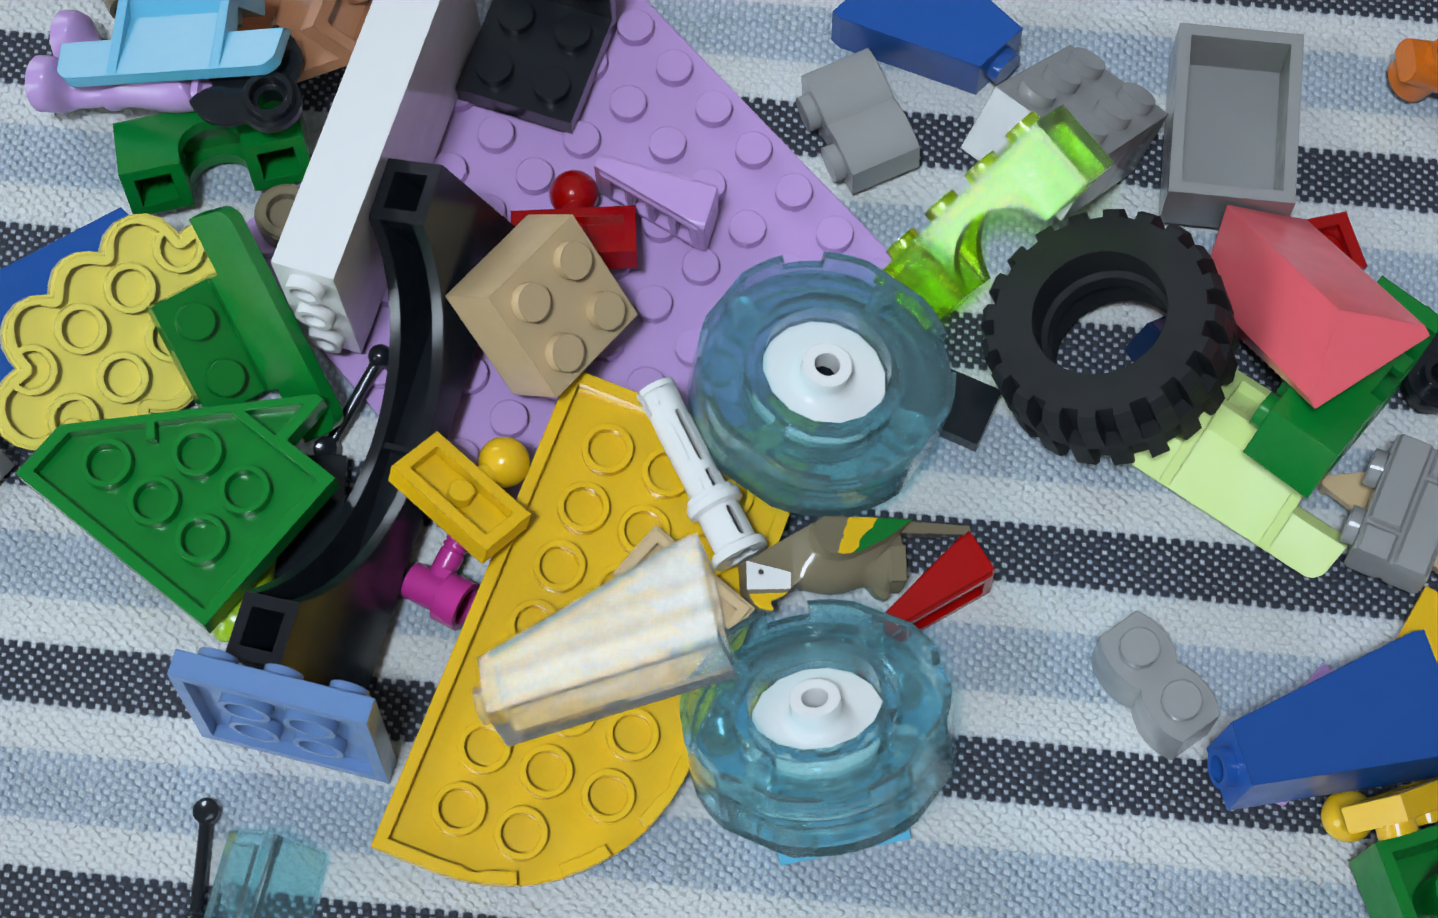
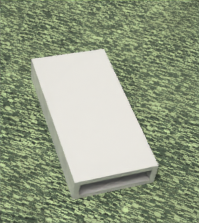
M476 0L372 1L271 259L272 267L290 309L308 344L328 353H340L343 348L362 354L387 287L383 259L377 238L369 221V215L388 158L432 164L434 162L458 98L456 86L481 29Z

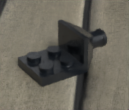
M492 0L456 86L458 99L573 134L617 23L615 0Z

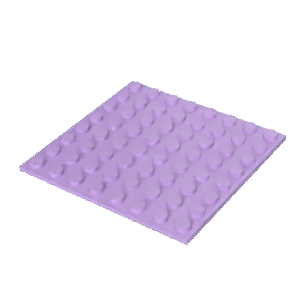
M615 0L617 23L573 134L457 98L433 164L445 166L510 223L511 211L554 209L549 198L550 187L553 180L564 171H583L590 175L596 183L594 164L597 155L602 154L716 185L718 187L719 213L706 251L687 244L636 214L638 268L609 269V271L638 315L583 372L640 393L641 389L657 380L673 377L689 413L741 433L768 411L758 389V371L760 361L770 341L787 328L810 321L835 323L861 335L919 288V282L647 0ZM599 192L598 202L595 207L622 206ZM253 217L246 224L284 295L271 264L276 247L264 240ZM386 287L362 354L343 348L340 353H328L320 350L353 389H355L369 364V350L377 344H384L389 347L390 309L388 288ZM478 344L447 440L476 465L480 451L488 441L500 436L512 437L525 446L531 465L558 398L513 394ZM388 367L380 369L363 399L378 417L382 405ZM524 479L519 484L505 490L515 500Z

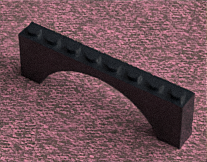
M392 158L387 160L369 215V221L377 238L383 259L390 309V343L387 376L380 414L371 446L362 470L343 508L314 548L280 577L262 586L245 591L225 651L235 656L240 663L248 667L263 670L265 664H279L300 672L304 676V681L328 687L331 680H343L362 686L367 690L369 688L424 515L422 510L388 481L391 466L436 431L448 439L478 345L445 295L515 228L512 223L445 166Z

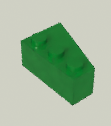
M1383 275L1377 283L1421 321L1430 336L1316 409L1284 380L1277 390V393L1282 397L1271 392L1249 420V424L1255 427L1257 431L1243 452L1307 499L1385 408L1438 333V314Z

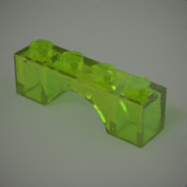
M1063 104L1042 118L1035 110L1026 115L1005 135L1012 145L1000 157L992 150L964 175L971 185L958 196L954 190L949 191L926 211L924 215L931 223L920 234L913 227L887 249L886 254L892 261L875 279L923 334L950 316L990 279L983 259L981 238L985 220L991 209H1020L1047 221L1071 204L1114 164L1113 160Z

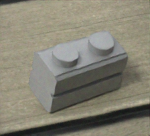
M1398 434L1388 452L1376 448L1362 481V484L1373 488L1365 508L1354 504L1339 540L1350 545L1344 560L1346 567L1372 578H1380L1383 582L1409 593H1418L1428 580L1438 555V450L1434 449L1431 444L1406 434Z

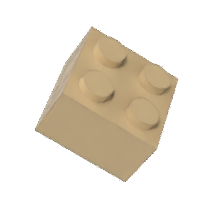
M528 214L445 295L513 394L558 398L638 315L573 214Z

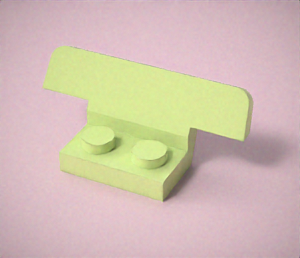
M1236 369L1233 382L1229 385L1223 384L1221 386L1225 400L1216 413L1210 415L1204 411L1198 419L1202 428L1188 440H1185L1179 434L1167 442L1170 451L1152 458L1149 450L1135 453V462L1130 464L1303 576L1309 578L1322 576L1349 544L1339 540L1341 536L1339 531L1298 506L1304 497L1243 452L1257 431L1255 427L1249 424V420L1272 391Z

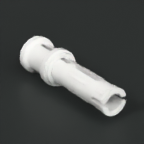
M673 377L662 378L639 391L640 394H637L636 398L651 421L665 453L690 499L686 504L688 508L686 513L692 523L700 524L715 554L711 559L715 570L723 571L733 568L759 554L766 548L768 543L763 534H755L739 503L743 497L739 487L733 485L732 481H725L720 470L717 468L696 423L682 400Z

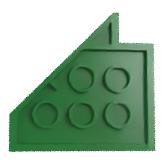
M317 394L59 425L15 472L32 490L209 633L217 627L244 596L245 591L254 585L340 487L333 475L295 447L329 409L324 399Z

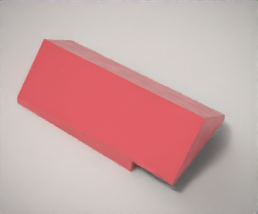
M1227 204L1211 257L1214 260L1218 274L1221 275L1234 312L1233 316L1239 331V338L1314 409L1430 336L1421 321L1307 219Z

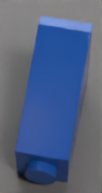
M845 0L832 11L831 40L839 48L854 53L869 48L877 61L976 95L991 80L998 84L1005 80L1016 68L1021 58L1018 52L1023 28L991 0Z

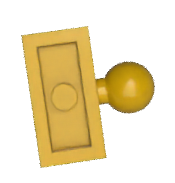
M436 431L391 466L388 481L481 564L485 563L523 532L530 520L531 513L502 489L519 484L526 477L530 467L527 449L515 438L500 436L488 441L480 451L478 466H476Z
M1438 776L1403 784L1371 797H1366L1356 790L1331 794L1325 800L1321 809L1322 825L1332 838L1344 843L1360 841L1373 829L1376 831L1378 841L1418 831L1419 826L1438 822Z

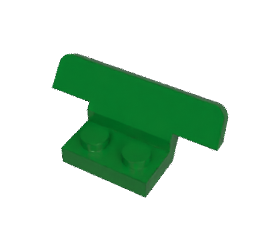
M223 206L204 211L190 218L189 221L216 272L146 307V310L198 408L244 403L264 391L275 389L278 390L282 398L317 394L324 399L329 409L303 437L304 442L307 443L340 426L343 422V410L241 213L231 206Z

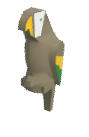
M823 516L807 527L738 566L740 594L748 603L756 608V612L763 614L772 613L774 611L772 602L784 597L791 588L826 595L843 594L859 588H865L874 599L884 602L888 600L889 594L900 593L905 582L908 581L906 545H903L901 538L960 537L968 531L971 532L970 526L913 522V519Z

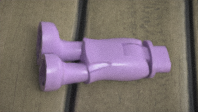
M67 9L60 10L54 16L50 27V45L54 56H34L25 72V90L30 105L38 112L66 114L78 109L105 107L110 111L137 107L168 113H187L194 111L189 103L190 99L195 94L211 86L209 79L71 87L67 85L57 70L61 44L101 41L96 24L88 15L78 10Z

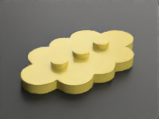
M147 213L126 215L113 222L102 235L98 252H76L60 259L51 270L47 294L28 296L12 305L4 315L0 327L1 349L9 363L14 367L0 382L1 437L14 446L32 451L37 450L59 425L151 414V412L178 411L189 405L193 397L146 307L216 272L191 224L178 233L175 228L160 217Z

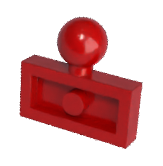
M564 171L553 180L549 191V198L554 209L511 211V223L515 227L528 214H573L608 269L638 268L636 206L595 207L599 197L598 187L594 179L583 171Z

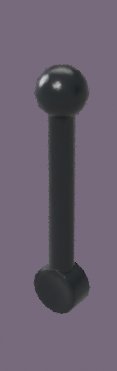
M377 344L369 350V364L343 408V422L332 430L328 436H323L315 442L313 447L314 455L341 454V445L339 443L341 437L380 369L388 367L389 347L387 345Z
M202 798L193 807V816L199 823L190 912L183 918H207L203 913L211 832L212 826L220 820L221 808L213 799Z

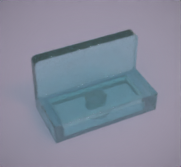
M229 830L204 918H312L328 863V855L268 831Z

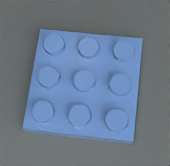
M201 647L198 654L175 649L167 675L202 737L390 783L397 758L375 698L369 697L370 692L364 687L343 680H331L329 687L304 681V676L300 672L279 664H265L263 670L238 664L239 660L235 656L215 648Z

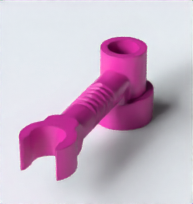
M448 534L431 567L420 562L411 567L402 583L401 596L429 610L430 618L456 631L463 626L479 585L457 574L467 551Z

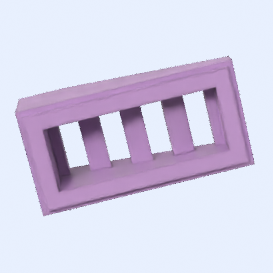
M604 154L597 155L594 170L598 192L622 206L635 205L637 215L687 244L702 251L707 250L719 213L718 187L716 185Z

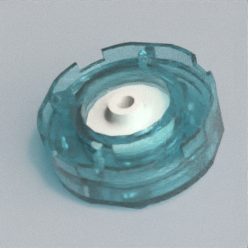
M824 252L821 261L784 263L783 255L758 263L742 272L706 315L690 368L687 396L689 413L718 470L771 507L806 516H842L876 507L901 492L935 447L954 401L956 372H951L949 358L943 344L947 333L934 310L922 296L871 262L854 256Z
M837 599L807 600L809 614L786 617L767 623L765 611H762L738 622L722 633L687 675L680 698L682 732L692 783L701 804L712 819L723 829L788 857H824L852 853L873 847L906 832L919 821L953 774L957 754V740L951 683H949L946 673L940 664L939 650L928 636L911 622L855 601Z

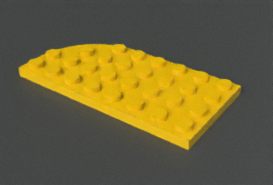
M582 372L559 396L516 498V501L531 513L528 526L494 554L490 560L372 841L371 848L373 850L433 874L468 884L505 888L547 884L589 871L612 859L632 845L652 827L668 808L681 788L694 761L747 623L712 662L680 633L668 625L659 615L642 603L639 598H636L613 578V572L651 529L657 525L743 597L740 594L739 565L727 570L716 571L711 562L715 554L700 524L690 521L686 513L688 509L686 504L690 499L665 453L651 421L636 398V395L640 393ZM691 414L724 480L732 481L733 485L739 487L743 495L739 503L755 534H763L768 543L764 550L780 541L811 460Z

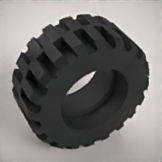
M1104 209L1103 217L1090 219L1087 212L1068 217L1069 225L1056 231L1050 225L1035 234L1038 242L1027 250L1023 246L1019 247L1007 260L1011 268L1009 274L1000 273L996 276L989 290L994 304H987L983 309L981 327L986 335L981 343L985 361L992 372L993 380L1019 425L1030 437H1039L1044 448L1059 456L1066 455L1069 449H1071L1077 462L1093 465L1100 463L1101 455L1110 456L1114 465L1134 463V454L1149 450L1152 458L1170 451L1167 442L1179 434L1185 440H1188L1202 428L1198 417L1204 411L1210 415L1215 414L1225 400L1220 384L1229 385L1234 380L1238 366L1234 352L1240 347L1239 331L1221 275L1218 274L1214 260L1205 247L1195 245L1191 233L1178 224H1169L1165 229L1161 216L1141 211L1137 213L1135 219L1128 218L1125 209ZM1119 301H1137L1150 304L1167 313L1163 330L1154 345L1142 357L1124 368L1102 374H1082L1069 371L1055 364L1060 343L1070 327L1083 315L1099 306Z

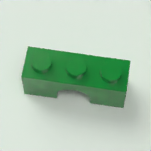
M267 102L262 109H273L282 102ZM195 111L187 113L164 112L113 123L118 176L133 214H154L195 205L193 195L195 180L203 171L217 164L236 163L246 167L255 191H260L280 184L301 182L312 157L303 113H301L298 120L292 126L275 133L260 132L248 124L227 128L214 126L205 122Z

